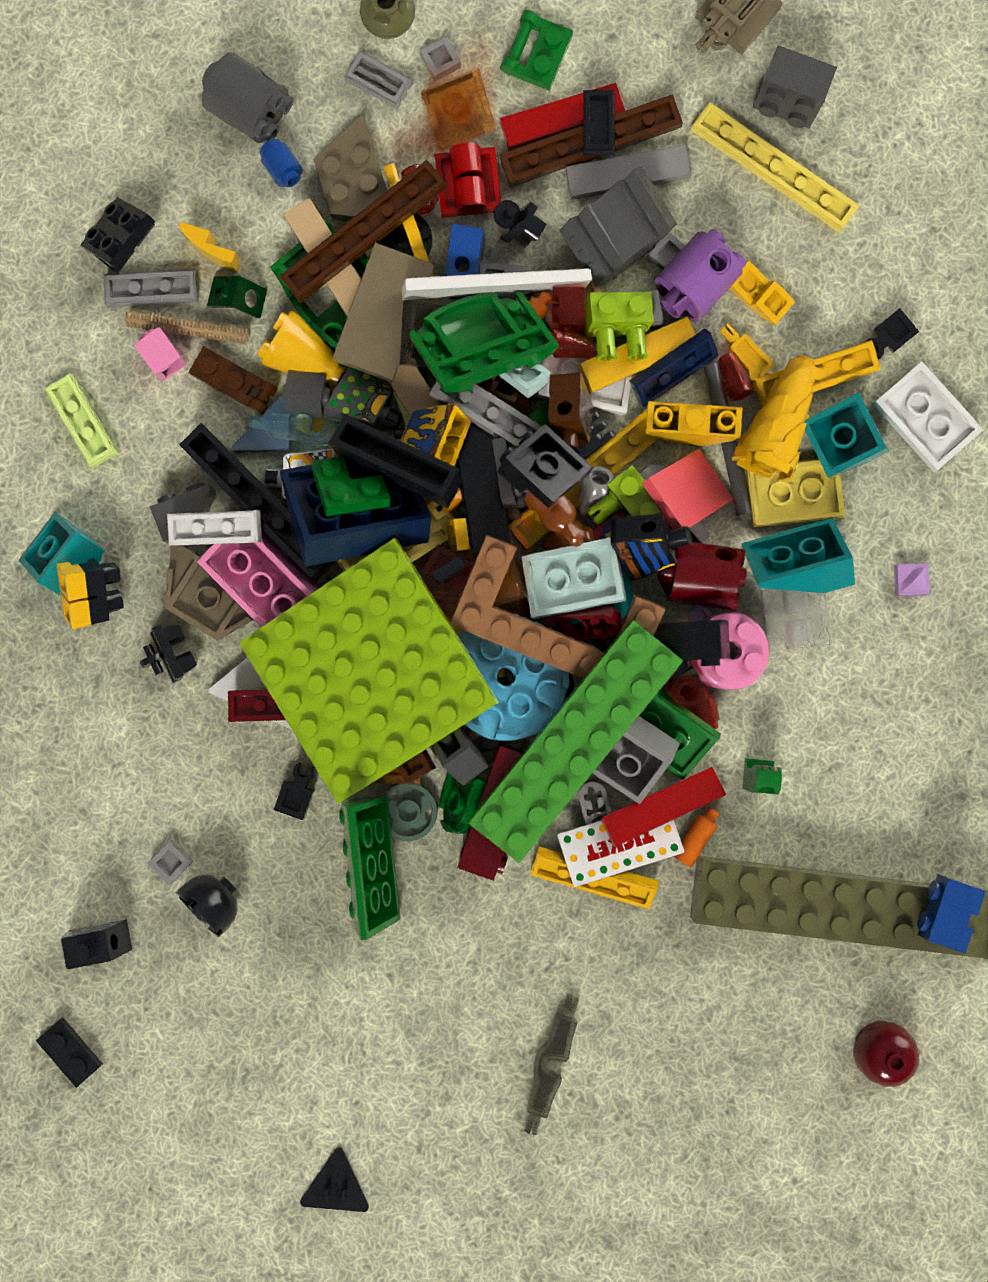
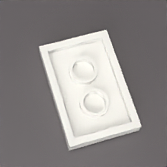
M922 361L873 403L875 408L933 472L938 471L983 431L982 427Z

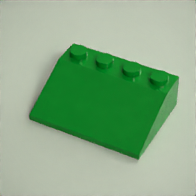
M387 796L346 800L341 803L339 819L340 823L344 826L345 835L343 853L347 857L348 862L346 883L351 890L352 899L349 905V912L351 918L354 919V927L360 940L371 938L401 919Z

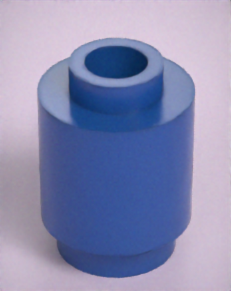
M279 139L267 141L259 151L262 164L277 186L289 188L296 185L301 178L300 175L303 168L285 143Z

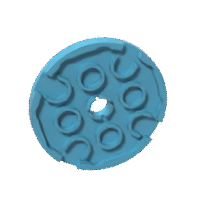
M462 630L458 634L459 639L500 702L464 726L479 736L498 741L518 740L541 731L564 701L569 685V673ZM502 668L509 669L513 673L514 679L509 686H503L497 681V673Z

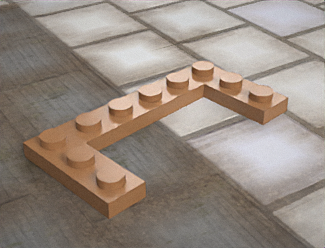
M486 534L451 618V626L584 678L604 654V650L493 606L517 547ZM634 595L617 636L631 619L654 636L666 610L665 607Z

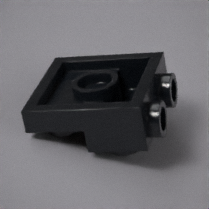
M545 424L536 432L530 430L526 433L516 449L512 446L509 447L499 459L502 464L497 472L518 492L522 493L528 489L549 509L587 476L592 467Z

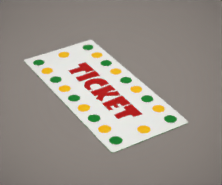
M674 820L615 848L601 821L557 835L574 887L685 852Z

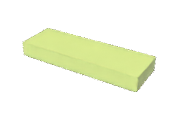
M71 373L44 388L90 468L93 469L118 454L116 447Z

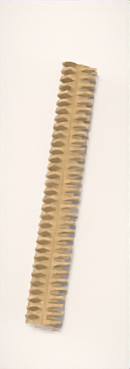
M131 309L129 312L125 311L124 314L126 327L130 326L131 328L155 330L160 327L165 333H175L177 335L179 333L184 336H198L199 338H209L211 340L213 338L218 341H232L233 343H243L245 345L249 341L248 326L245 330L244 326L240 329L241 325L237 328L235 324L233 328V324L229 327L228 323L227 327H225V323L222 326V322H220L218 326V322L214 325V321L212 324H210V321L207 324V320L204 323L201 320L199 323V319L195 322V318L191 322L192 318L188 321V317L184 321V317L180 320V316L176 320V316L173 319V315L170 318L167 315L165 318V314L161 317V313L159 316L156 313L154 316V312H152L150 316V312L146 315V311L143 314V311L139 313V310L135 314V310L131 313Z

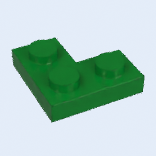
M343 456L312 460V473L326 517L390 507V496L382 475L350 479Z

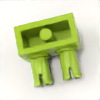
M590 292L582 308L585 337H596L597 360L604 362V357H606L607 361L617 359L616 336H626L628 360L634 361L635 356H637V361L646 359L648 353L646 351L645 335L654 322L651 292Z
M633 465L608 483V494L586 510L590 518L600 512L593 518V522L597 526L618 509L623 510L626 517L662 514V512L643 486L642 482L645 480ZM611 531L605 534L606 538L611 537Z

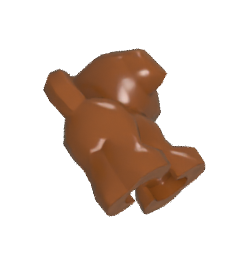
M531 492L523 498L527 507L532 511H536L542 524L551 531V536L541 546L545 551L567 546L578 547L582 543L595 541L593 529L589 526H584L579 520H576V510L572 502L565 495L549 509Z

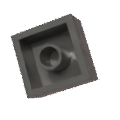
M778 45L763 78L753 108L759 110L763 116L770 118L776 116L787 120L793 127L810 128L826 99L837 67Z

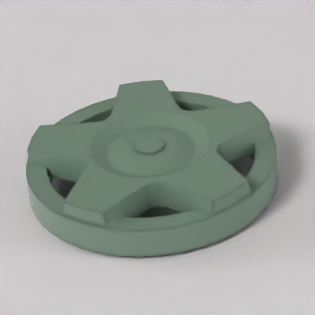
M401 783L392 787L384 795L389 798L398 790V799L388 801L389 816L394 819L391 835L402 841L418 840L427 835L433 828L437 819V804L431 792L422 785L416 783L406 785V783ZM412 788L421 791L425 795L416 797ZM432 808V818L429 823L425 813ZM410 828L419 832L415 835H404Z

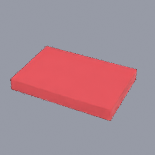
M700 449L642 482L672 529L683 526L691 528L734 500Z

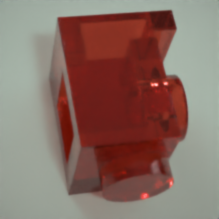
M553 287L552 302H558V304H552V323H557L558 336L574 337L577 333H582L584 327V287Z

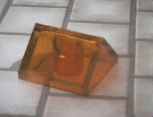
M479 68L420 91L422 110L440 151L496 129Z
M514 557L493 604L494 607L507 612L529 605L525 577L521 565Z

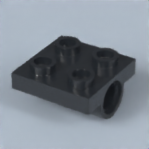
M116 197L113 202L106 206L104 214L97 224L87 231L85 239L80 246L114 272L119 273L134 254L135 247H139L153 229L155 220L144 211Z

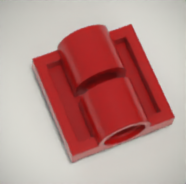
M465 142L452 146L449 152L434 154L436 171L447 184V188L439 194L442 218L494 212L495 207L502 202L495 147L480 148L476 143Z

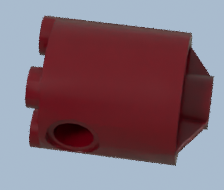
M692 542L691 545L678 547L677 564L672 568L658 572L657 576L666 593L667 600L736 611L740 594L737 592L738 586L744 587L747 576V568H743L745 549Z

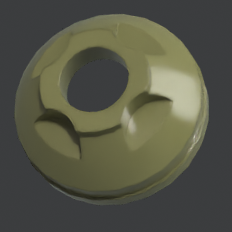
M361 0V20L364 27L376 37L383 39L397 38L408 31L414 21L415 6L413 0H395L394 5L389 9L379 7L377 4L378 0Z

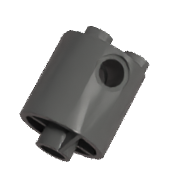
M234 52L227 53L217 62L210 64L202 78L203 93L201 99L205 110L231 127L242 131L256 143L275 139L279 132L277 123L283 114L286 115L290 111L294 99L288 95L289 90L286 86L276 83L263 71Z

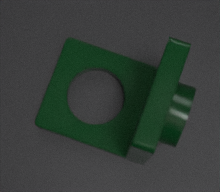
M216 276L213 278L207 306L211 308H235L252 317L261 318L267 289L241 276ZM249 289L253 290L257 297L256 304L252 308L245 302V294Z

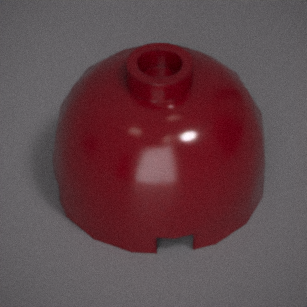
M876 1021L866 1025L858 1033L855 1050L853 1049V1057L857 1068L870 1081L883 1087H897L907 1083L915 1075L919 1066L920 1052L914 1038L901 1025L893 1022Z

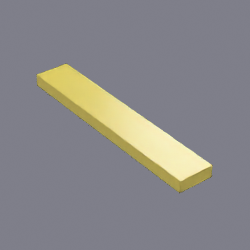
M710 101L691 127V131L839 233L859 207V204Z

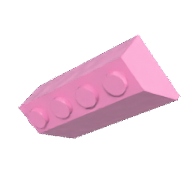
M262 528V542L213 544L197 561L260 627L321 588Z

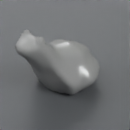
M601 466L593 467L588 475L581 480V494L578 504L580 515H588L586 510L608 494L609 488L607 484L614 479L612 472Z

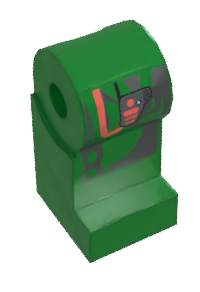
M745 758L742 789L753 793L778 795L782 785L781 768L774 767L775 761Z

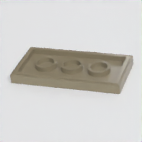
M375 243L334 352L333 361L393 382L409 338V333L412 330L423 300H402L401 288L406 278L431 277L434 264Z

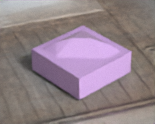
M928 564L894 565L895 596L930 594Z

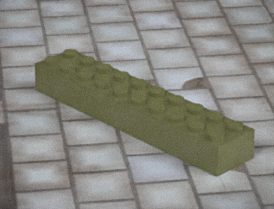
M698 856L696 860L690 918L695 924L988 959V890H984L986 892L978 916L971 914L968 927L973 928V932L966 953H962L930 942L917 935L919 931L917 928L918 918L921 912L926 910L929 901L927 892L930 883Z

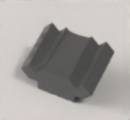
M641 166L633 169L624 180L617 181L609 191L596 201L586 205L578 216L570 218L559 231L584 269H591L592 282L595 287L605 284L611 278L615 279L656 246V243L663 239L677 223Z

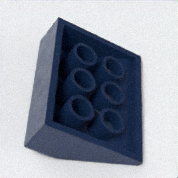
M345 460L350 479L376 476V474ZM312 465L280 470L296 542L305 567L371 554L394 538L399 541L402 548L429 542L431 515L423 497L383 478L390 496V507L326 517L312 473Z

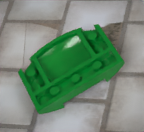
M498 292L476 294L458 299L424 318V325L417 333L414 328L409 333L411 341L444 392L473 391L474 384L527 365L530 369L558 349V342L522 292H515V299L498 298Z

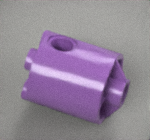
M711 229L708 233L704 231L697 232L654 280L658 292L663 297L660 301L662 307L675 318L682 315L683 317L688 316L689 320L693 322H699L743 274L742 269L746 266L745 259L739 253L732 252L724 244L725 238L717 230Z

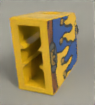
M455 404L415 409L411 413L407 426L396 428L393 437L454 466L471 420Z

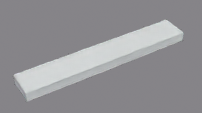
M586 268L406 278L401 288L402 300L467 297L488 292H498V295L515 294V292L536 293L543 291L584 290L592 281L591 269Z

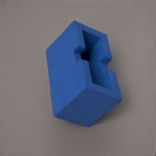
M937 874L936 880H933L928 888L927 897L929 901L926 910L922 911L918 918L917 928L919 931L917 935L930 942L966 953L973 932V928L968 927L971 914L978 916L986 891Z

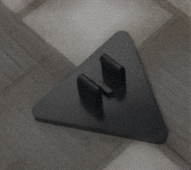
M336 1148L300 1201L301 1206L357 1212L368 1211L369 1204L343 1148Z

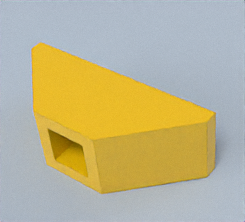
M648 401L646 434L672 444L709 446L740 440L743 407Z

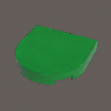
M447 772L439 799V808L443 809L444 819L440 820V823L445 831L463 834L471 827L468 820L479 807L487 784L485 780L476 776L463 786Z

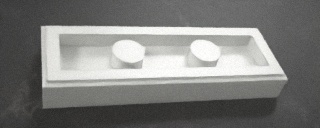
M260 510L167 514L169 546L262 542Z

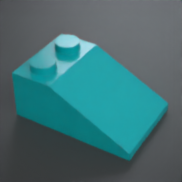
M833 517L741 543L759 588L827 593L855 585L853 556Z

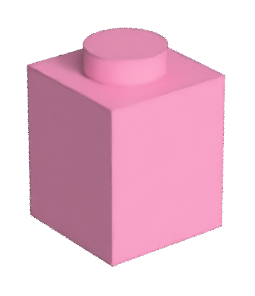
M160 327L144 332L139 338L140 341L134 344L151 370L161 381H165L187 365L184 358Z

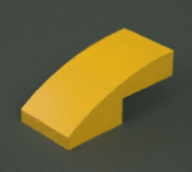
M180 222L179 229L196 250L214 263L238 273L241 260L235 251L216 246V240L209 230Z
M748 260L746 261V266L742 269L743 274L729 290L772 325H776L795 301L775 280L769 282Z

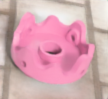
M723 612L707 618L706 620H728L729 642L737 646L738 654L733 660L720 659L719 666H701V660L690 661L698 673L700 681L711 688L735 690L747 687L758 680L764 672L769 659V643L761 626L751 617L737 612Z

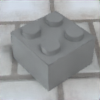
M638 716L594 770L593 774L640 804L673 761L680 743Z

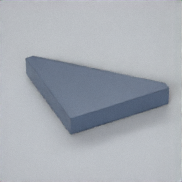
M283 394L233 445L234 452L291 451L290 415L285 414Z

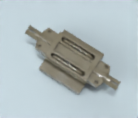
M706 0L698 9L695 17L702 22L701 26L705 29V34L696 43V48L698 50L701 49V53H706L709 47L714 50H721L729 44L743 55L778 13L783 3L780 0Z

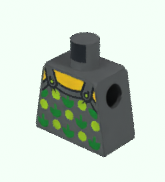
M348 367L324 407V422L338 427L345 414L375 429L381 423L395 431L402 419V413L389 407L393 392L389 386L373 375Z

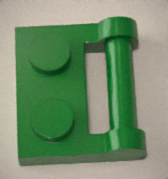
M523 10L519 20L521 25L508 56L503 58L500 69L508 75L550 91L573 37V31L540 18L533 11ZM531 30L539 32V36L525 67L520 65L518 61Z

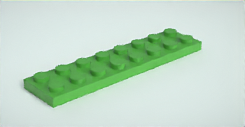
M631 619L471 816L468 823L520 863L683 660Z

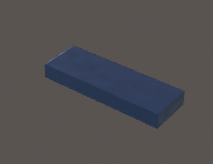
M704 328L629 380L639 404L646 407L648 401L656 400L718 357L719 354L711 332Z

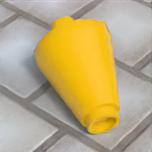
M291 310L289 314L285 311L282 312L273 326L278 331L274 339H266L257 353V356L262 358L260 363L265 367L287 374L288 370L326 375V385L328 384L334 388L345 371L346 366L333 361L334 351L294 310Z

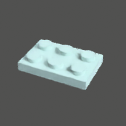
M611 537L582 543L578 547L567 546L521 556L531 618L539 619L626 601L620 561L610 544Z

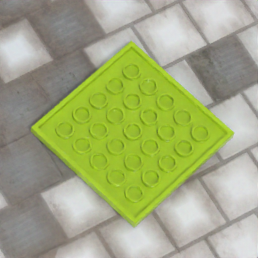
M395 538L239 642L337 804L344 802L500 703L401 544Z

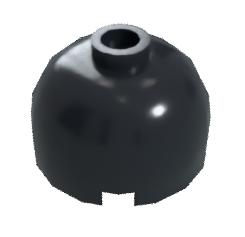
M199 875L187 881L175 892L200 922L209 924L210 927L207 929L217 937H220L235 921L238 903L233 893L236 891V888L225 877L219 881L212 875Z

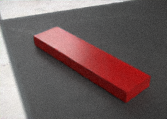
M616 83L593 89L614 90V114L625 111ZM583 93L500 118V125L508 150L511 151L583 126Z
M710 767L645 797L640 804L634 802L602 817L600 820L615 848L724 797L726 793L713 767Z

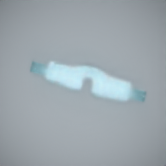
M272 412L269 418L250 416L249 428L266 430L271 438L295 440L307 448L321 450L332 447L329 441L341 419L328 417L321 430L313 433L314 421L308 414Z

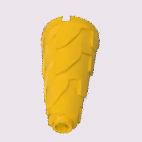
M797 355L796 358L788 361L779 379H775L761 410H758L748 431L743 433L735 448L732 461H737L736 465L768 479L776 472L780 473L777 481L789 482L792 480L801 453L798 450L807 424L804 422L813 397L811 391L817 373V368L813 365L814 360L812 358Z

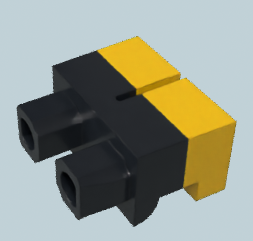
M95 558L89 559L87 563L71 565L70 562L56 563L63 617L72 630L109 621V613L124 608L123 597L118 589L106 592L107 584L117 583L121 580L120 569L115 563L99 564Z

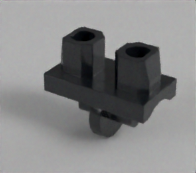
M511 200L500 202L494 209V220L499 227L508 229L501 234L500 239L506 243L515 239L525 247L531 241L538 240L547 225L534 215L538 206L529 202L522 208H519Z
M160 624L152 628L150 635L158 653H155L152 644L144 646L143 649L147 658L139 662L141 667L151 666L156 676L164 672L160 664L163 661L172 683L182 680L184 674L194 669L197 663L191 651L176 657L173 653L171 646L185 640L180 626L173 625L162 628Z

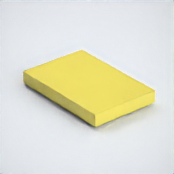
M819 459L798 461L795 473L789 482L777 481L780 473L774 472L771 478L768 479L745 470L748 496L752 510L750 513L752 529L817 522L832 517L834 520L846 517L841 474L828 478Z

